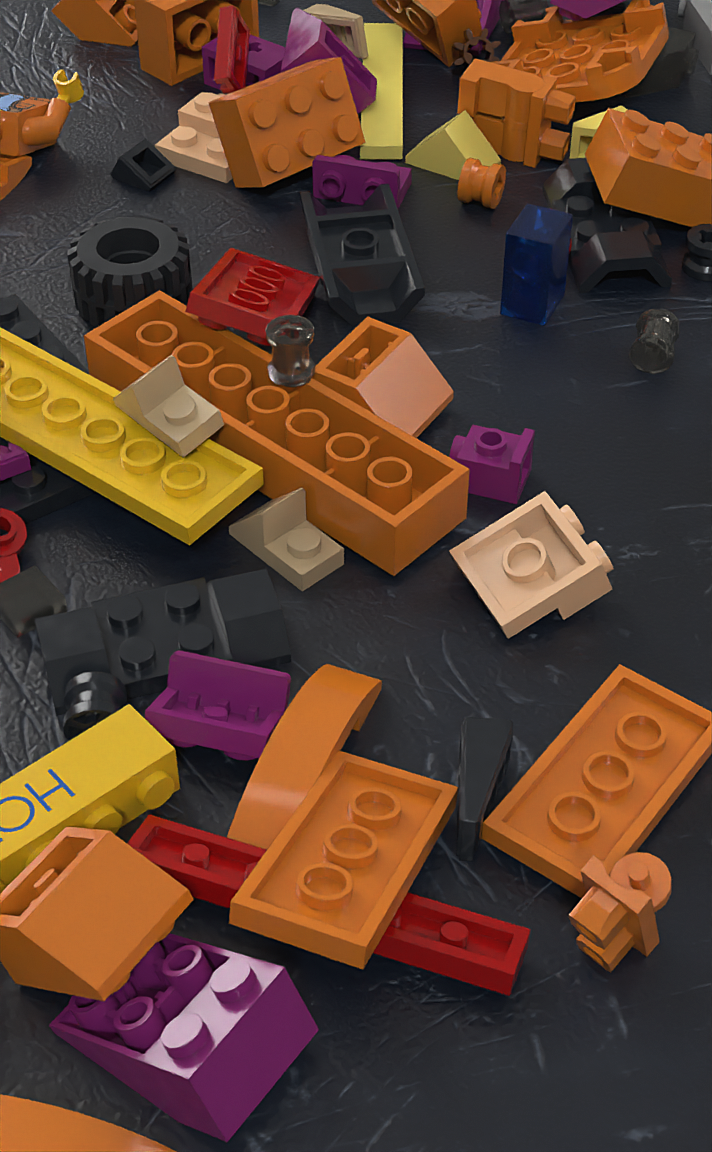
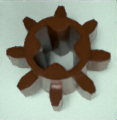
M487 28L482 29L478 37H474L472 31L467 29L464 31L466 42L464 44L460 42L452 44V47L459 51V59H456L452 65L458 66L462 64L465 68H468L472 63V55L467 52V49L476 46L478 43L481 45L480 52L485 55V59L481 60L487 62L501 61L494 56V48L498 47L501 43L500 41L491 43L486 39L488 35Z

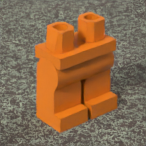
M475 58L460 77L457 113L460 114L464 110L467 111L497 155H501L506 160L523 162L525 166L536 168L541 158L563 161L570 146L571 135L567 132L551 129V123L553 121L568 125L574 113L576 96L556 90L557 78L544 76L542 79L532 73Z

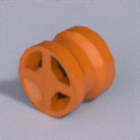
M468 158L459 177L458 200L468 204L475 200L481 202L485 208L495 209L503 194L506 181V167L497 163L485 166L482 165L479 159Z

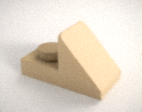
M172 355L154 366L113 398L118 408L182 457H185L224 426L220 410L184 384L176 358Z
M299 488L270 500L229 526V534L302 592L344 565V548L306 520V491L304 488Z

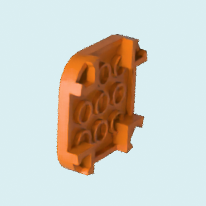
M632 0L624 13L594 16L586 19L581 18L580 21L572 19L563 20V16L559 13L560 7L545 8L546 16L544 19L530 22L518 20L511 26L514 43L501 61L491 63L532 73L542 79L544 76L557 78L556 90L576 96V102L593 101L618 95L636 86L646 76L668 41L669 28L664 2L653 6L650 4V0Z

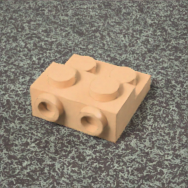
M201 92L178 110L179 126L156 143L155 148L176 167L228 183L233 178L208 103L226 94L220 93L216 95L214 93Z
M546 491L449 550L454 562L508 639L555 609L561 618L565 620L613 590L607 573L614 570L603 548L596 540L587 545L581 537L585 533L584 528L573 510L567 504L559 509Z

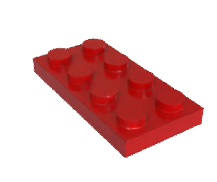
M230 248L190 292L185 312L198 316V321L210 328L224 330L229 326L247 332V338L258 344L274 346L276 343L285 345L315 296L320 278L319 276Z

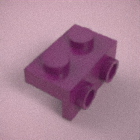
M178 650L169 659L167 688L145 710V720L174 746L193 747L199 745L222 750L228 757L237 760L260 758L270 736L288 707L291 676L286 672Z

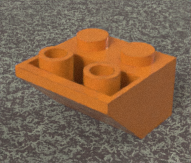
M60 0L51 11L79 40L129 47L138 40L134 0Z
M368 316L311 370V378L415 438L445 409L454 396L453 389L411 333Z
M65 827L0 893V961L16 984L105 1001L111 994L124 986L130 977L131 970L153 945L164 939L171 932L175 920L194 898L185 886L110 830Z

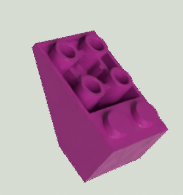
M299 8L294 9L281 72L312 60L341 57L356 111L359 114L375 101L377 79L322 20Z
M171 933L153 945L131 970L130 977L124 986L111 994L105 1001L73 995L69 1004L49 1024L53 1033L177 1122L225 1142L230 1140L319 1030L285 967Z

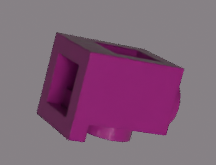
M472 424L467 437L456 435L449 457L470 469L468 493L517 504L531 472L535 430L524 428L522 435H517L495 428H486Z

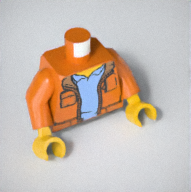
M62 69L54 74L53 82L58 92V97L51 100L0 93V154L23 156L57 143L58 136L71 110L69 103L80 100L84 94L77 72L74 73L73 78L69 81L65 71Z

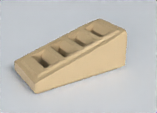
M315 4L303 10L322 20L357 58L364 59L369 56L362 16L325 4Z

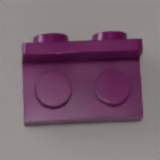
M316 155L312 162L313 196L315 198L363 205L380 184H389L397 209H399L412 182V168L399 167L391 162L375 163L356 160L349 155L333 157Z

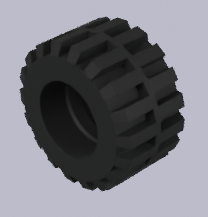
M144 216L117 217L113 220L95 223L94 227L84 229L80 232V236L74 238L70 243L71 249H68V262L76 310H79L81 318L89 320L92 326L98 327L159 290L187 306L190 292L193 290L189 244L184 233L178 232L176 226L163 224V220L156 218L147 219Z

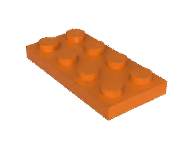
M619 664L483 822L481 839L580 898H583L586 895V889L581 870L595 855L605 863L607 873L610 876L613 867L620 859L626 855L636 853L712 754V712Z
M338 750L230 901L229 924L363 970L454 812L459 787Z

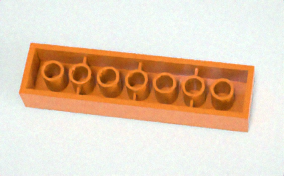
M160 290L84 335L89 375L120 392L169 356H174L184 384L220 410L224 426L208 439L263 468L264 485L258 490L271 499H275L299 488H304L306 491L307 521L393 576L398 574L467 518L469 468L228 329H214L201 324L198 321V316L185 312L186 305Z

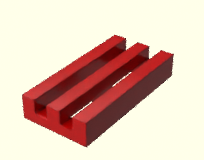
M234 5L221 7L219 14L214 81L216 84H221L220 90L223 94H230L246 87L250 30Z

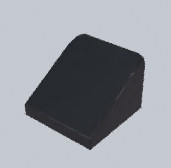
M145 138L118 158L110 176L115 180L149 192L172 175L177 168Z

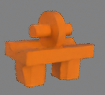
M636 852L624 856L615 864L610 876L607 873L605 863L594 855L581 870L586 895L568 916L571 924L581 933L576 938L578 947L604 969L612 972L632 946L648 957L660 942L654 912H657L666 905L672 891V879L668 867L663 861L650 853Z

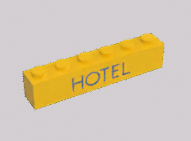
M130 704L0 783V893L65 827L110 830L116 834L121 827L147 810L163 805L174 792L180 789L175 748Z

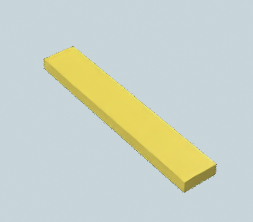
M364 23L369 56L363 59V65L377 79L375 101L361 111V128L365 143L360 145V159L400 160L403 157V28L396 23Z

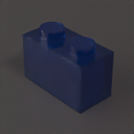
M528 203L523 208L506 233L500 314L543 326L546 325L565 294L573 214Z

